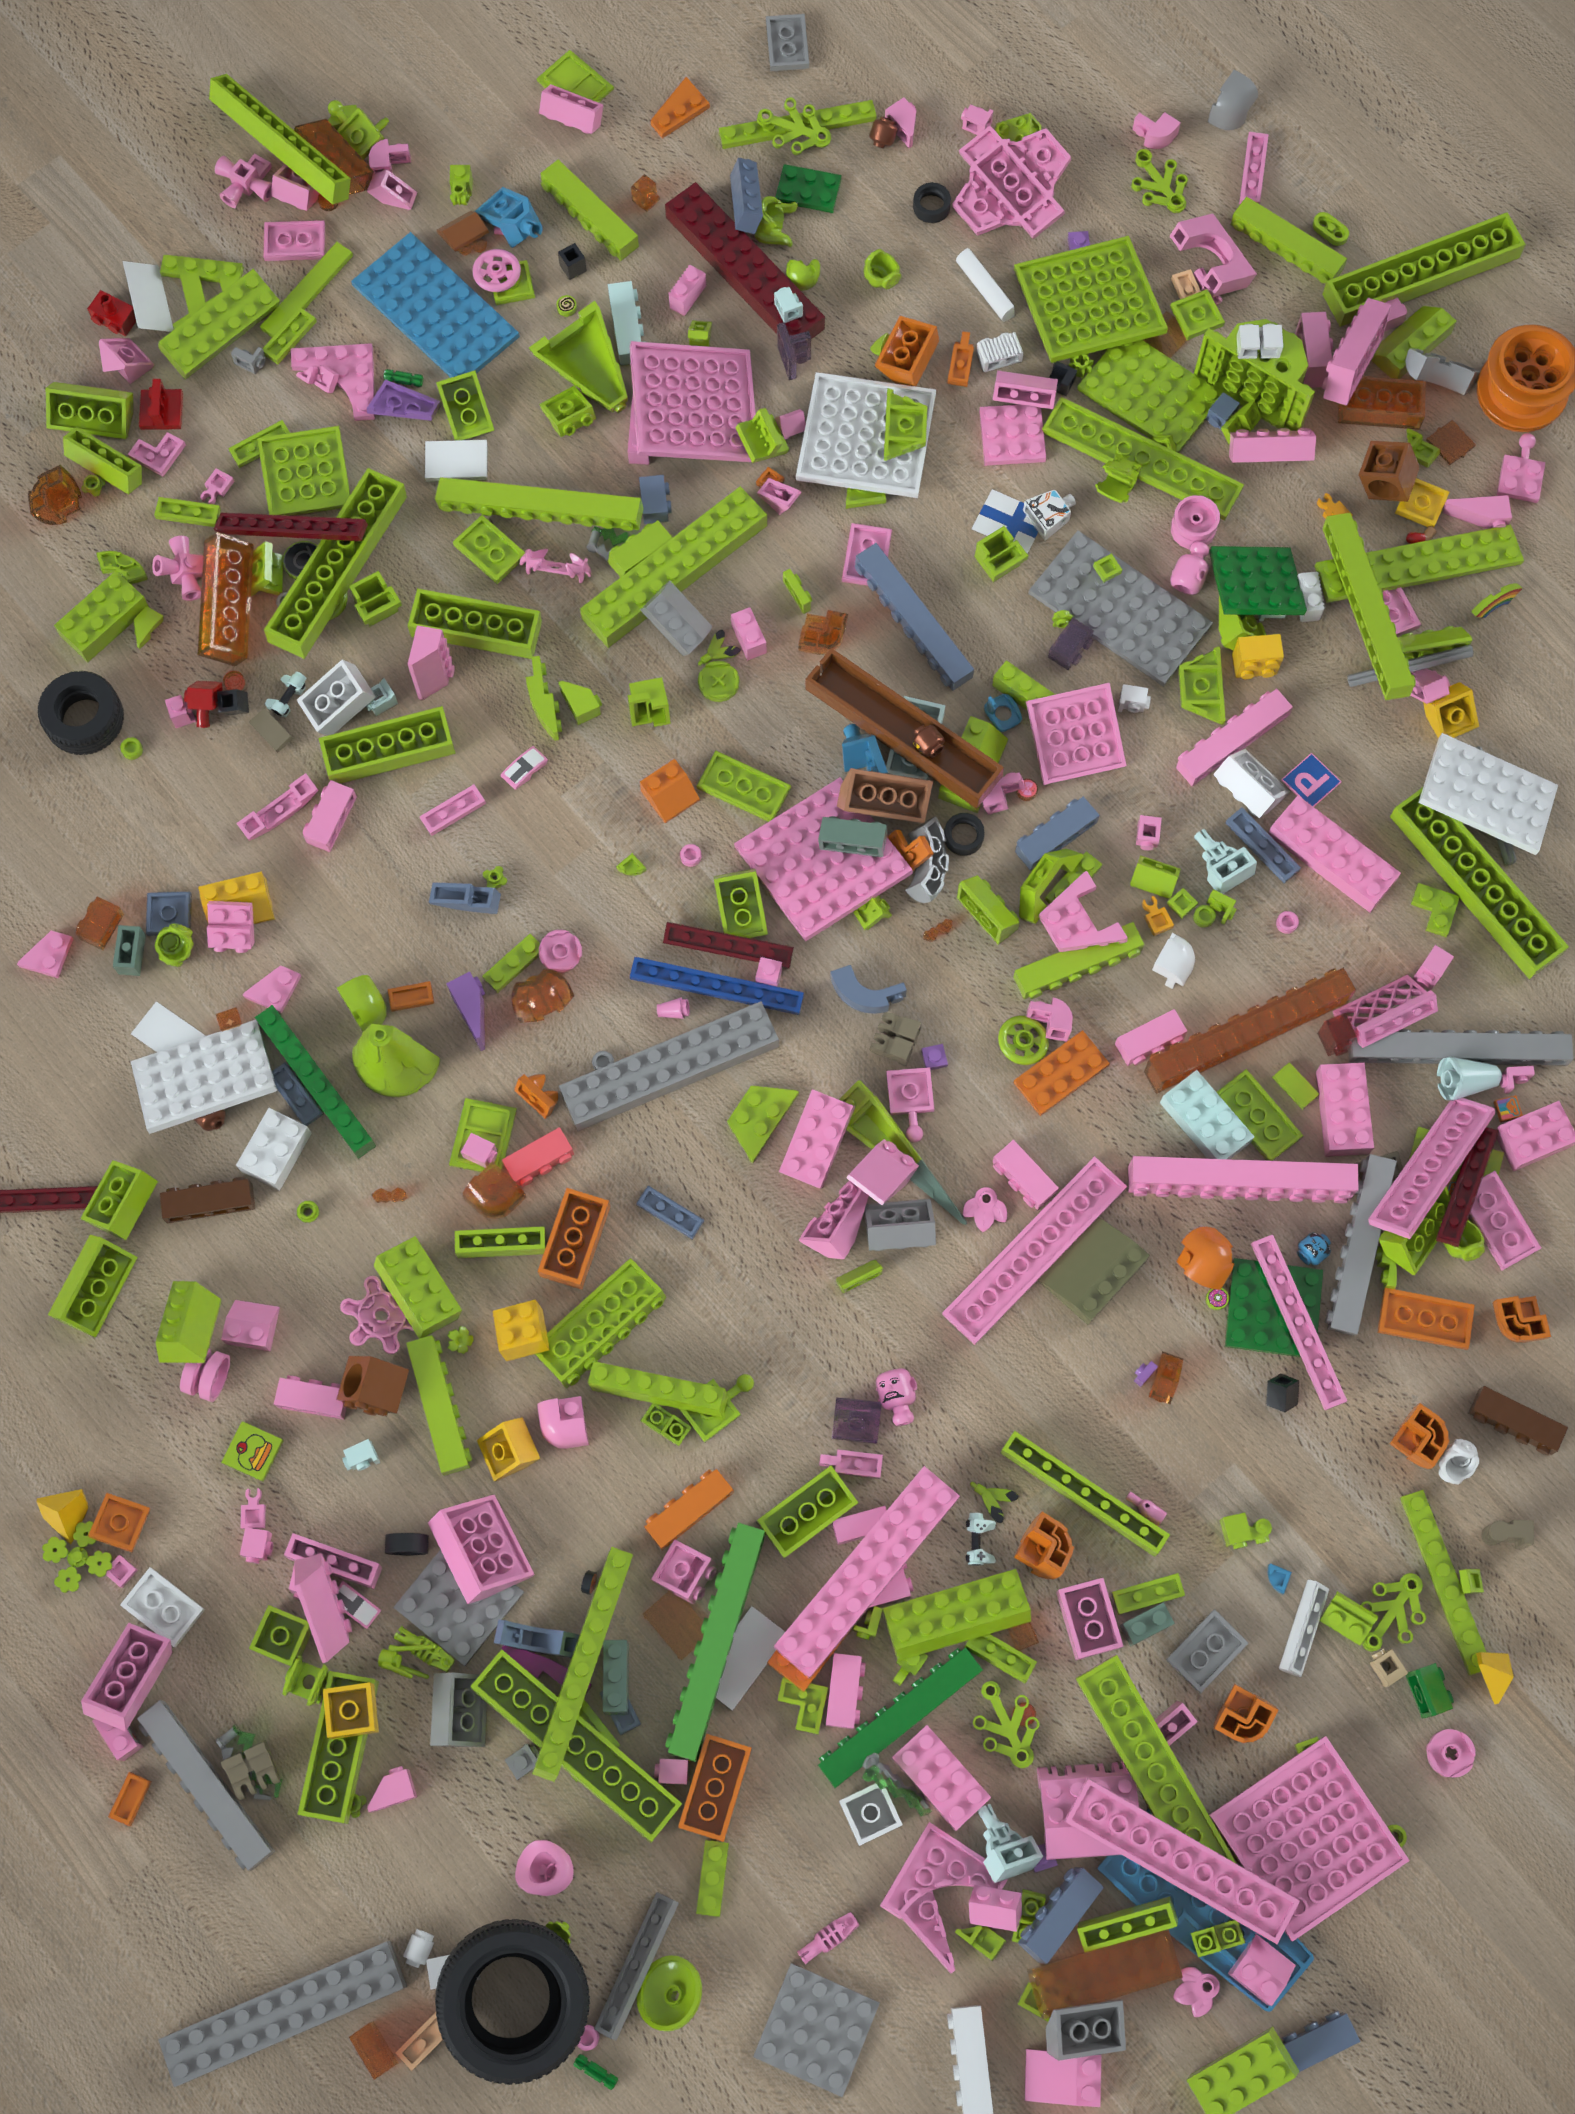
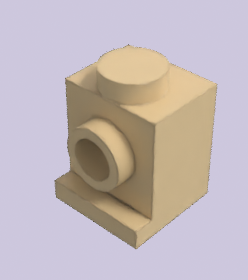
M1381 1649L1372 1655L1374 1660L1369 1664L1382 1681L1384 1687L1392 1685L1408 1674L1392 1649L1386 1652L1384 1649ZM1383 1662L1389 1665L1388 1671H1384L1382 1668Z

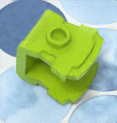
M1117 453L1113 461H1108L1102 466L1108 475L1103 482L1100 481L1095 485L1097 492L1116 502L1127 503L1130 496L1128 493L1133 490L1143 466Z
M298 1656L286 1673L282 1694L286 1696L290 1692L308 1700L306 1704L308 1706L315 1703L320 1704L321 1695L327 1683L329 1669L324 1664L321 1669L302 1661V1656ZM309 1675L314 1676L316 1679L312 1689H306L303 1685L305 1677Z

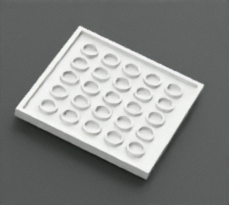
M816 372L796 480L918 498L936 390ZM887 388L894 390V394L901 397L907 396L914 402L927 406L926 446L884 461Z

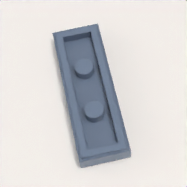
M286 1062L272 1071L276 1088L303 1125L308 1126L323 1115Z
M647 1186L636 1203V1206L692 1240L704 1223V1219L650 1186Z

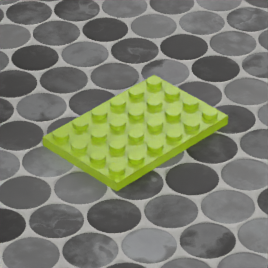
M1143 340L1109 348L1092 368V372L1088 373L1077 387L1079 392L1150 439L1157 435L1172 434L1176 445V452L1178 453L1204 423L1209 409L1222 394V392Z

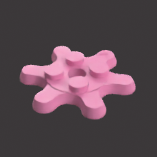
M369 1276L364 1281V1287L367 1292L364 1299L357 1301L347 1298L340 1304V1309L344 1314L354 1316L358 1320V1327L351 1332L349 1339L353 1345L361 1346L369 1338H377L382 1342L386 1353L395 1354L400 1348V1343L397 1339L399 1331L403 1329L414 1330L391 1293L383 1290L380 1279L376 1276ZM378 1311H384L387 1313L388 1318L383 1321L377 1320L375 1314Z

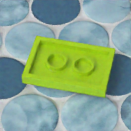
M483 515L453 541V545L496 584L520 564V559L525 554L521 548Z

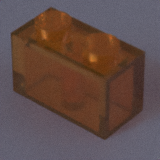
M97 896L89 904L84 919L80 920L77 924L75 933L80 940L104 950L124 913L119 906Z
M374 2021L349 2036L374 2080L399 2064Z

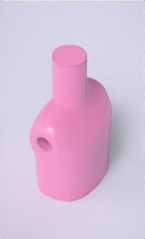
M1131 1491L1125 1498L1138 1507L1140 1515L1157 1526L1161 1524L1167 1515V1512L1153 1502L1146 1499L1142 1500Z

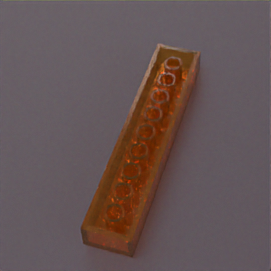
M1344 967L1336 970V968L1331 969L1324 974V977L1318 980L1316 977L1305 983V986L1299 989L1297 986L1285 992L1286 995L1280 998L1274 996L1266 1001L1267 1004L1261 1007L1255 1005L1247 1010L1248 1013L1242 1016L1236 1014L1230 1017L1228 1022L1223 1025L1217 1023L1208 1028L1209 1031L1204 1034L1200 1032L1195 1033L1185 1043L1179 1041L1171 1045L1168 1051L1153 1053L1147 1062L1144 1073L1155 1093H1160L1179 1084L1196 1070L1202 1073L1347 1004L1354 995L1356 988Z

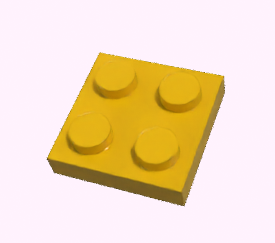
M1416 478L1408 502L1400 501L1395 514L1423 526L1434 528L1450 492Z

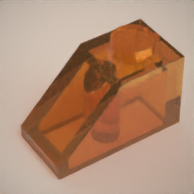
M1162 1351L1157 1365L1158 1368L1151 1384L1150 1398L1158 1402L1171 1404L1179 1383L1183 1358Z

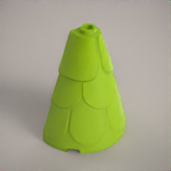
M594 300L578 312V320L550 340L544 336L531 345L529 350L536 358L557 371L561 377L580 388L582 393L609 411L619 413L627 407L628 397L619 363L615 360L611 340L608 337L600 307Z
M370 1024L352 1050L354 1067L361 1081L373 1092L387 1097H404L418 1092L420 1088L433 1079L440 1064V1058L414 1041L412 1037L401 1030L389 1025Z

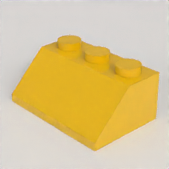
M262 871L198 887L207 923V904L209 901L252 903L254 924L275 919L267 880Z

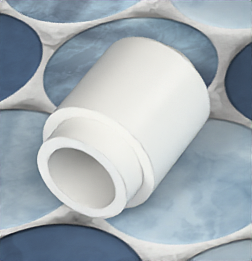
M416 1929L415 1934L411 1935L403 1957L407 1958V1964L419 1968L420 1964H426V1960L434 1945V1942H432L434 1935Z

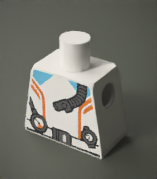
M1051 490L1027 499L1024 502L1023 511L1045 541L1069 521L1071 515L1069 508L1076 505V501L1072 494L1061 498L1056 490Z

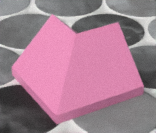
M130 338L100 339L99 341L103 372L118 371L129 384L140 378L154 366V363Z

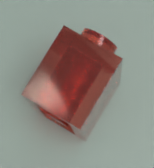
M1346 1013L1325 1020L1317 1033L1328 1056L1345 1054L1357 1037Z

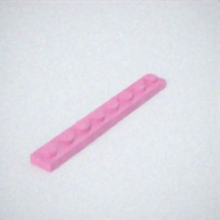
M1270 1235L1252 1242L1251 1246L1324 1410L1346 1403L1347 1399L1274 1236Z

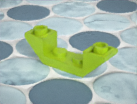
M1062 849L1045 853L1021 886L1019 917L1034 924L1040 919L1039 914L1047 907L1040 899V896L1059 869L1072 873L1083 858V854L1070 849Z

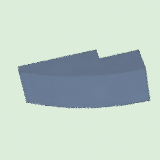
M432 883L429 903L462 911L497 914L501 893L495 888L474 887L472 884Z

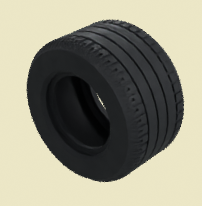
M498 1920L483 1925L481 1928H477L472 1933H469L454 1947L441 1969L436 1987V2017L441 2037L448 2051L468 2072L474 2073L475 2076L481 2079L484 2078L486 2081H494L497 2084L512 2085V2083H515L516 2085L523 2084V2082L528 2083L532 2082L533 2079L537 2080L542 2078L543 2075H548L553 2069L556 2070L561 2066L562 2062L564 2063L569 2058V2054L571 2055L575 2050V2046L579 2044L580 2037L583 2036L588 2021L587 2016L590 2009L589 1986L579 1959L569 1945L554 1931L528 1920ZM506 1957L523 1958L535 1964L544 1974L549 1987V2005L542 2021L529 2033L514 2038L496 2036L487 2031L477 2020L472 2006L473 1988L481 1972L494 1961Z

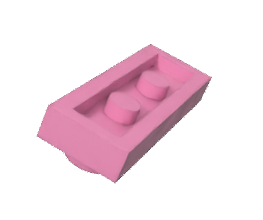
M473 784L421 815L420 820L429 834L433 836L482 807L486 802Z

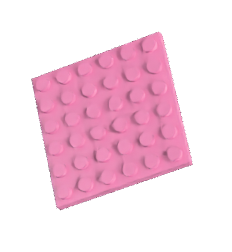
M631 341L630 359L637 454L640 456L752 462L735 428L738 423L752 420L755 416L750 350Z
M841 777L734 843L736 850L751 869L756 868L757 878L805 942L866 904L872 897H877L913 874L912 868L888 838L883 857L819 849L818 838L823 817L835 816L844 820L858 819L862 822H875L870 815L847 812L837 807L840 787L843 782Z
M1326 1736L1209 1814L1216 1828L1243 1868L1300 1901L1285 1929V1933L1292 1942L1410 1861Z

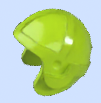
M792 259L788 261L786 276L800 291L809 290L818 282L820 263L817 259H813L807 266L801 260Z

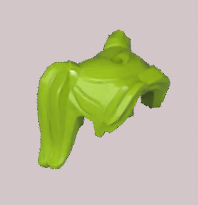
M764 197L761 200L763 217L755 232V238L765 244L792 247L791 238L781 232L783 228L784 213L795 212L798 207L797 203H781L775 197Z

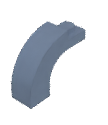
M851 965L830 971V979L838 996L848 1006L860 1012L871 1014L888 1012V1002L892 1004L898 1003L904 999L903 997H906L907 989L904 982L882 990H870L858 982Z
M498 1620L494 1643L530 1652L572 1658L580 1635Z

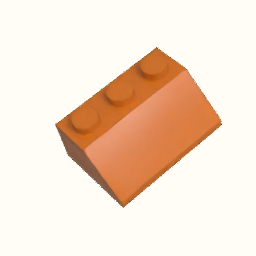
M899 316L875 363V367L896 384L916 387L939 343L937 326Z

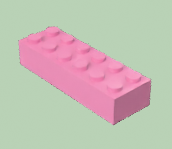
M1367 298L1365 304L1360 305L1357 316H1354L1351 327L1347 328L1345 338L1342 337L1339 348H1336L1332 360H1329L1326 372L1329 375L1325 378L1322 389L1325 390L1324 399L1344 405L1348 404L1383 339L1391 304Z
M1297 796L1271 826L1268 833L1277 843L1368 912L1375 908L1401 874L1300 796Z

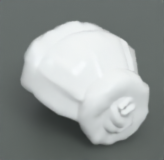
M1456 1439L1452 1444H1448L1438 1460L1440 1467L1439 1476L1444 1481L1457 1485L1462 1483L1464 1479L1471 1477L1479 1465L1478 1452L1474 1444L1463 1439Z

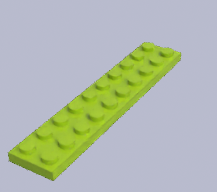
M1060 397L1042 428L1045 435L1101 462L1113 461L1118 453L1122 457L1142 465L1143 467L1138 476L1139 480L1180 500L1193 495L1211 499L1217 505L1220 519L1224 521L1244 487V484L1176 451L1170 450L1063 397Z
M1511 524L1506 525V527L1490 528L1366 552L1370 557V566L1372 571L1376 573V582L1378 587L1382 589V592L1521 565L1524 561ZM1334 559L1316 562L1314 567L1316 572L1319 573L1318 576L1320 577L1319 580L1326 603L1348 599Z
M1113 1655L1076 1677L1077 1683L1153 1816L1236 1863L1118 1655Z

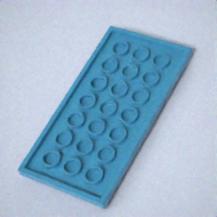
M411 232L351 281L353 287L450 378L474 370L477 374L520 337L519 332Z

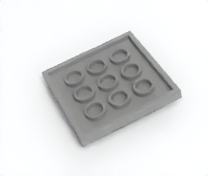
M440 1549L393 1608L461 1664L466 1666L497 1628L498 1620L505 1618L525 1592L514 1585L486 1599L467 1604Z
M791 1963L753 2057L843 2097L880 2002Z

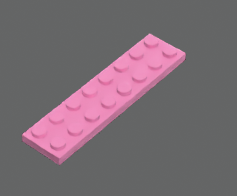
M1465 1098L1454 1101L1450 1100L1369 1217V1225L1410 1239L1495 1115L1494 1108Z

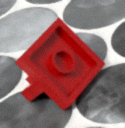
M152 379V387L141 390L140 430L181 429L182 389H165L161 379Z

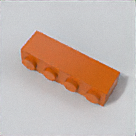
M710 1469L700 1477L701 1481L695 1486L690 1484L682 1491L683 1496L677 1501L673 1498L664 1505L665 1510L659 1515L654 1513L646 1520L645 1530L662 1551L734 1493L732 1487L717 1469L713 1472Z

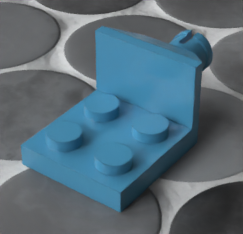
M504 187L499 189L474 211L477 212L481 220L499 227L511 248L518 245L528 236L537 238L543 230L528 197Z
M856 724L846 726L843 729L846 739L842 743L844 771L848 772L851 768L860 769L867 767V771L888 774L875 735L861 734L860 728Z

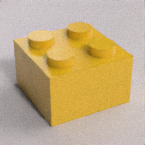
M1281 635L1238 637L1232 653L1235 678L1251 679L1256 676L1269 678L1277 675L1284 658Z
M536 1299L493 1310L498 1349L506 1361L550 1350L543 1309Z
M368 1682L323 1689L327 1738L337 1739L379 1732L375 1686L373 1683Z

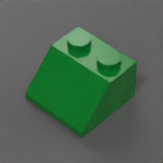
M1436 1663L1410 1671L1405 1675L1422 1719L1453 1709V1696L1449 1690H1446L1443 1683L1445 1680L1444 1673L1440 1667H1437Z

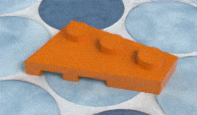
M685 77L650 120L651 126L663 139L709 109L710 103L693 83Z

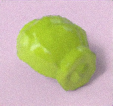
M882 249L875 250L865 259L864 277L871 286L875 288L883 287L888 290L898 284L902 278L899 264L893 256Z
M177 923L164 927L159 932L155 941V950L159 954V960L167 965L181 967L183 961L190 957L191 949L194 945L192 939L193 931Z
M1469 1220L1467 1221L1459 1247L1443 1243L1451 1256L1462 1258L1465 1261L1480 1258L1485 1252L1484 1237L1479 1228Z

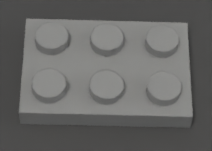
M805 14L766 16L770 71L809 69Z
M1214 1609L1173 1651L1166 1661L1200 1694L1244 1649L1248 1642Z

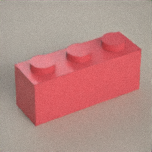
M559 1127L502 1159V1162L516 1187L520 1185L523 1187L530 1184L533 1178L539 1174L543 1176L552 1171L553 1166L559 1163L562 1165L570 1161L574 1152Z

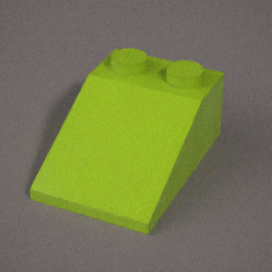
M475 370L436 382L455 441L466 440L495 431Z
M756 868L713 876L724 933L747 938L768 935Z

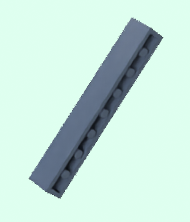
M875 543L856 555L855 569L858 574L868 579L867 585L872 591H876L881 604L890 609L895 622H900L905 635L909 639L912 638L916 643L915 646L918 652L927 657L928 664L932 670H937L942 683L954 691L972 679L974 668L878 544Z

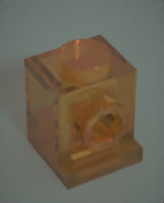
M645 174L631 186L632 201L646 212L660 200V197L657 195L656 183Z

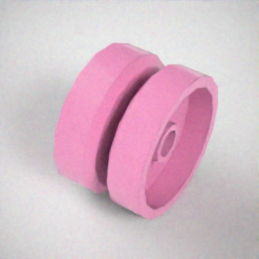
M1193 495L1184 498L1178 503L1171 522L1173 539L1180 546L1190 549L1191 544L1195 541L1209 545L1216 534L1220 521V512L1217 505L1211 499L1204 496Z
M209 1349L205 1363H185L180 1380V1391L192 1396L199 1392L201 1399L214 1402L225 1384L230 1367V1355L218 1351L211 1354V1349Z

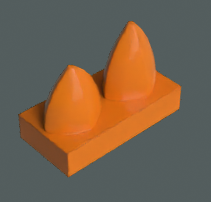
M523 1074L518 1078L514 1091L546 1119L552 1114L554 1106L557 1104L558 1091L543 1092L541 1090L545 1083V1074L529 1077Z

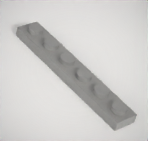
M656 1892L594 2028L615 2041L621 2032L679 1904L677 1901L659 1892Z

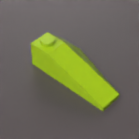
M1219 596V632L1222 638L1221 643L1225 648L1234 651L1238 637L1266 635L1262 623L1257 624L1253 615H1224Z

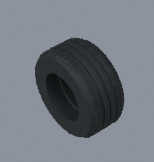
M74 671L55 678L44 689L38 702V718L43 730L54 745L70 754L88 755L101 751L103 748L105 749L117 738V734L120 733L124 723V709L116 691L105 678L93 672ZM81 700H93L99 703L98 711L90 722L81 726H69L63 723L66 711L74 703Z

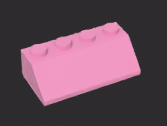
M417 625L408 667L419 700H424L448 685L449 678H453L455 666L452 665V656L449 655L450 649L447 647V638H444L443 631Z
M320 1553L294 1561L296 1591L322 1663H325L349 1643V1633L352 1632L349 1618H344L345 1606L343 1600H338L336 1594H339L337 1583L335 1580L331 1581L330 1575L332 1570L329 1561H324L323 1555Z

